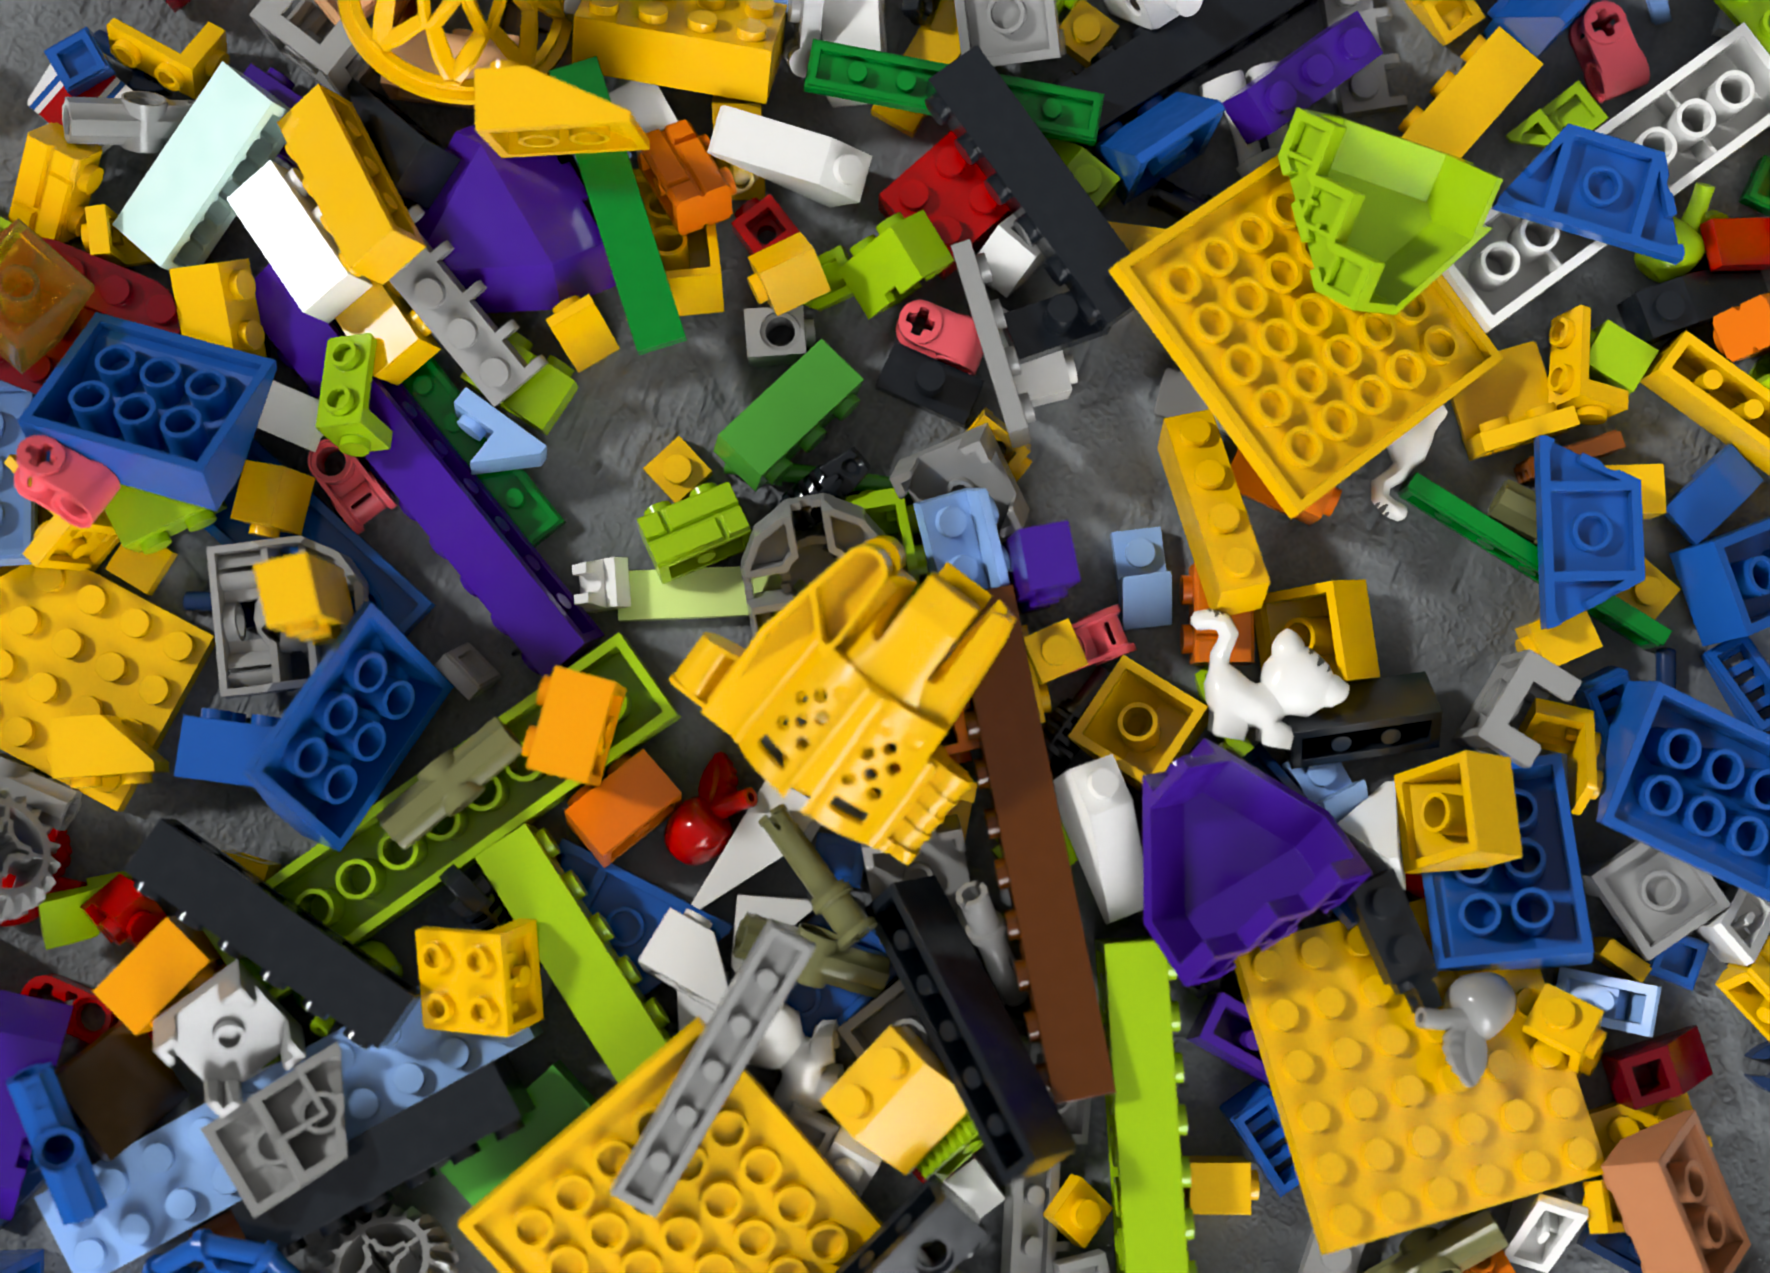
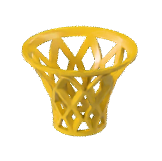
M337 0L339 15L349 40L362 58L375 71L406 91L434 101L450 104L475 105L474 79L465 78L476 66L489 39L493 41L508 60L517 61L522 66H528L549 75V70H553L561 60L567 48L572 29V22L566 19L563 12L565 0H512L521 10L519 47L499 26L507 0H493L487 22L476 0H443L432 14L430 0H417L418 14L393 29L396 0H377L374 11L373 30L366 20L360 0ZM461 4L473 32L454 59L443 25ZM539 11L552 18L553 22L545 42L537 51ZM425 29L432 58L440 75L413 66L391 50L404 44Z

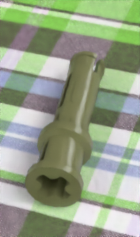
M786 805L776 806L769 811L773 816L768 817L765 814L758 823L765 829L812 895L813 899L810 902L813 905L811 907L816 915L822 914L839 937L837 945L841 950H845L869 934L878 925V922L873 916L867 917L851 895L853 887L848 881L845 882L844 879L837 880L791 816Z

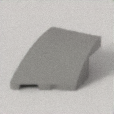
M337 1042L297 1065L293 1071L248 1097L247 1101L225 1118L221 1119L219 1117L201 1128V1131L254 1219L348 1158L341 1048Z

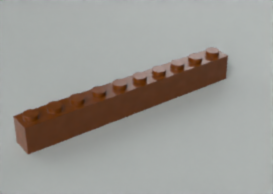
M1013 585L986 590L992 595V598L959 640L960 642L967 632L998 600L1003 601L1016 617L1004 646L971 695L972 708L964 710V718L969 740L978 738L982 758L974 759V768L979 790L988 788L992 808L984 809V818L989 840L998 838L1002 858L994 860L999 890L1008 889L1012 909L1004 910L1007 934L1010 941L1018 939L1022 960L1014 961L1017 984L1020 992L1029 991L1032 1011L1024 1012L1026 1030L1030 1043L1039 1042L1043 1062L1036 1063L1035 1066L1056 1105L1116 1093L1014 588Z

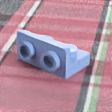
M964 488L913 503L930 575L933 572L938 574L948 561L983 589L1010 585L1007 573L1010 571V559L1007 550L1000 544L996 527L999 520L998 509L986 488Z

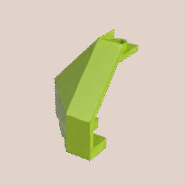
M1296 108L1279 151L1278 159L1282 174L1289 176L1295 202L1291 203L1301 242L1308 244L1314 269L1309 272L1315 291L1353 311L1397 315L1493 229L1485 225L1484 222L1501 186L1502 178L1474 166L1473 162L1344 117Z

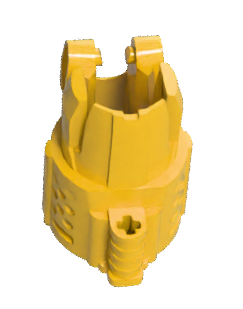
M879 535L854 547L768 621L758 631L747 649L715 633L704 632L677 670L669 677V681L703 708L701 712L703 715L731 736L751 765L779 792L781 797L784 798L794 785L811 796L800 812L811 816L821 824L845 837L867 844L874 849H880L885 853H890L902 863L910 865L920 853V847L925 841L930 840L932 832L937 825L944 822L948 811L958 804V798L963 792L968 791L974 783L967 771L947 756L946 749L940 743L960 716L962 709L1004 646L1016 617L1003 601L998 600L959 642L992 598V595L948 561L938 574L933 572L901 612L918 582L903 570L906 565V553L902 544L891 536ZM798 717L807 721L808 724L806 726L800 725ZM766 734L790 759L785 768L770 754L761 742ZM891 743L897 746V751L893 750ZM892 763H898L901 766V771L895 772L892 768ZM870 768L877 775V777H868L866 775V769ZM837 795L851 805L870 814L865 820H861L830 803Z

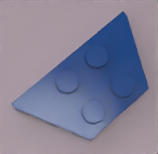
M1568 123L1492 205V209L1675 265L1683 260L1685 254L1683 244H1678L1673 220L1677 210L1674 195L1670 192L1667 184L1670 175L1665 152Z
M1539 435L1533 439L1541 630L1555 628L1564 621L1599 605L1608 598L1645 580L1641 480L1621 470H1611L1605 467L1600 460L1585 453L1577 454L1554 443L1555 439L1547 435Z
M562 838L559 844L561 851L559 854H561V867L566 873L569 870H573L584 885L588 895L582 898L583 902L592 915L600 912L611 927L615 937L609 942L619 958L626 954L638 969L642 980L637 983V986L644 995L650 993L663 982L644 972L638 959L669 908L682 915L686 909H690L708 919L713 924L710 930L714 932L717 942L730 934L734 928V925L703 909H697L690 902L613 862L604 869L588 849L567 838Z

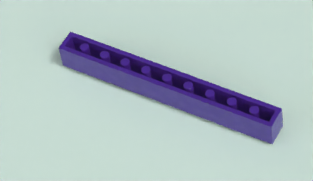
M269 263L254 279L261 325L264 333L268 335L278 348L277 354L288 367L297 371L308 385L309 395L319 400L327 341L333 337L346 336L336 319L326 323L303 313ZM372 376L368 409L393 431L391 449L371 451L365 456L369 461L368 467L372 474L381 482L386 483L399 498L401 510L410 519L419 523L430 537L429 542L433 550L452 564L460 574V582L471 595L479 598L491 613L490 617L494 626L500 632L509 636L521 650L522 659L529 669L540 674L543 678L544 675L552 676L554 666L569 668L605 636L583 607L574 605V596L479 478L471 474V469L404 385L401 383L396 386Z

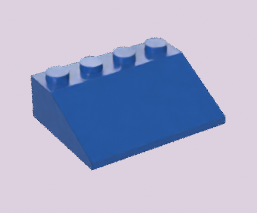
M96 312L17 421L25 438L34 435H45L54 438L67 448L109 468L117 476L120 484L217 511L242 472L277 370V364L273 359ZM47 451V460H46V461H48V462H50V454H51L49 451Z
M364 600L243 772L271 810L299 834L341 852L454 686L372 602Z
M1628 681L1609 729L1603 783L1596 822L1770 902V735L1659 681Z
M1561 753L1537 756L1530 768H1521L1511 762L1522 858L1487 868L1422 873L1434 964L1437 971L1544 969L1592 964L1594 948Z

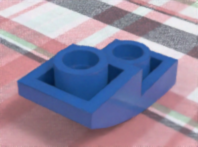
M1732 443L1728 444L1691 476L1693 479L1666 501L1667 513L1664 515L1690 545H1697L1725 521L1764 480Z

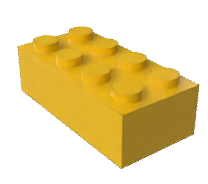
M581 0L574 14L572 63L597 56L603 76L767 104L782 58L787 5L774 3L773 0Z

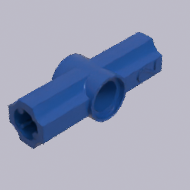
M52 1063L34 1064L19 1070L15 1075L6 1079V1085L33 1149L35 1162L42 1171L63 1225L79 1224L95 1217L101 1210L108 1207V1203L83 1143L79 1126L73 1118ZM64 1134L72 1139L70 1145L62 1152L52 1153L42 1147L44 1142L52 1135Z

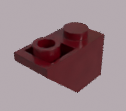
M1690 1025L1603 1053L1601 1056L1615 1102L1634 1110L1684 1095L1713 1074L1697 1025Z

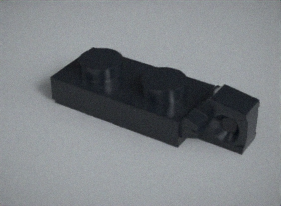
M1385 869L1367 878L1346 900L1383 983L1390 985L1396 995L1404 993L1409 1007L1414 1014L1419 1008L1437 1009L1443 1003L1437 986L1432 978L1438 976L1436 966L1434 965V958L1394 869Z

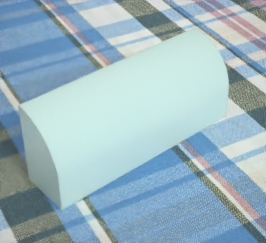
M222 61L112 225L158 266L168 271L172 268L204 264L237 215L227 198L270 160L274 161L285 145L286 140L277 122L290 108L256 82Z

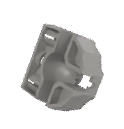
M818 493L785 499L754 525L740 566L753 638L773 618L772 612L779 613L800 594L793 587L799 579H802L808 585L812 584L854 547L865 543L873 537L886 535L863 507L838 499L827 493ZM811 506V508L821 506L826 535H810L797 540L792 511L801 510V507ZM825 543L828 545V549L823 547ZM774 574L781 575V589L754 593L752 578Z
M303 536L206 547L220 697L229 699L301 689L308 679L293 680L290 654H293V651L301 650L303 653L308 651L311 675L334 644L313 646L312 641L300 642L299 637L287 638L286 633L280 632L279 640L274 634L273 629L267 628L253 564L281 558L279 549L283 547H298L299 553L308 552L344 569L350 597H354L355 610L357 611L364 600L369 601V585L350 557ZM257 600L255 603L254 621L257 631L263 639L244 641L246 637V620L240 602ZM272 668V669H268V670H259V671L242 672V673L239 672V671H246V670Z

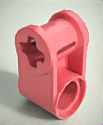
M1606 0L1596 2L1590 6L1585 14L1576 19L1570 27L1569 41L1582 68L1591 96L1598 103H1603L1647 85L1650 80V71L1647 59L1636 42L1623 9L1616 3ZM1614 19L1615 23L1611 25L1610 22ZM1599 27H1601V29H1602V30H1598V31H1596V32L1593 30L1594 28H1599Z
M921 299L909 302L901 310L895 328L896 338L900 344L972 376L976 375L984 354L972 316L956 313ZM917 317H922L926 320V329L921 332L920 336L911 333V323H914Z
M34 435L24 439L16 450L18 467L14 474V486L17 492L25 499L31 500L54 512L63 520L76 527H91L121 488L120 481L109 468L97 461L89 460L60 444L54 438L45 435ZM47 451L51 453L50 462L46 461ZM29 476L32 477V486H29Z
M323 439L319 442L316 452H309L308 467L311 474L331 498V502L348 526L359 535L364 531L365 523L384 509L389 508L392 510L398 504L386 486L372 474L361 457L344 454L346 459L344 469L335 476H328L324 467L325 460L330 454L340 450L329 439Z
M1119 604L1097 611L1071 624L1088 661V665L1063 676H1068L1093 665L1105 664L1137 650L1135 643L1128 642L1118 614L1121 612Z

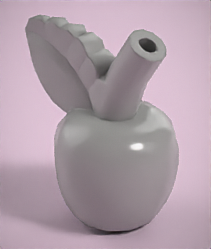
M1494 972L1467 974L1455 980L1444 993L1442 1010L1419 1008L1415 1014V1023L1418 1028L1445 1030V1034L1442 1036L1444 1043L1442 1049L1446 1055L1445 1060L1452 1066V1072L1459 1076V1080L1466 1087L1470 1088L1478 1083L1485 1071L1488 1057L1486 1040L1496 1036L1512 1019L1516 1009V996L1512 986L1506 979Z

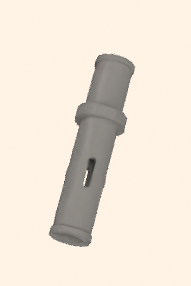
M978 881L968 882L962 885L956 893V901L967 921L965 926L967 937L973 945L978 947L985 968L1003 1005L1005 1006L1007 1003L1009 1008L1017 1007L1027 1000L1029 991H1019L1014 969V961L1016 960L1005 935L1007 930L1005 919L1000 912L995 911L987 886L984 883L979 885Z

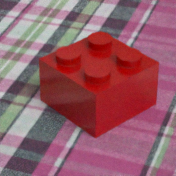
M951 130L879 194V211L887 219L898 212H901L903 217L907 218L924 210L954 259L951 245L970 239L975 253L987 242L997 226L1012 214V211L1006 203L1000 206L993 200L984 185V180L987 177L976 163L969 165L962 158L954 144V140L957 137ZM955 261L937 274L942 280H945L957 269Z

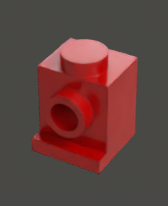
M771 194L761 201L755 197L744 203L735 212L734 216L736 219L731 222L733 233L750 255L800 232ZM765 230L773 231L776 234V238L768 244H763L758 240L760 233Z
M121 873L116 875L80 908L111 944L114 942L120 946L126 941L136 948L168 916L156 901L140 893L133 886L135 882Z

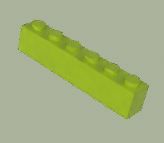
M525 823L474 858L514 920L518 918L536 919L540 962L619 1084L671 1040L670 1035L664 1028V1026L670 1023L669 1018L654 997L648 1001L637 986L642 977L632 960L626 954L620 958L609 942L615 935L600 912L594 915L590 913L582 900L588 893L573 870H569L566 873L563 871L555 858L561 851L551 834L544 827L538 831L535 826Z

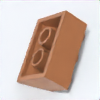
M1685 1110L1620 1140L1601 1165V1168L1603 1170L1604 1183L1607 1189L1612 1192L1622 1215L1623 1228L1626 1234L1631 1237L1641 1260L1642 1273H1734L1751 1243L1696 1111Z

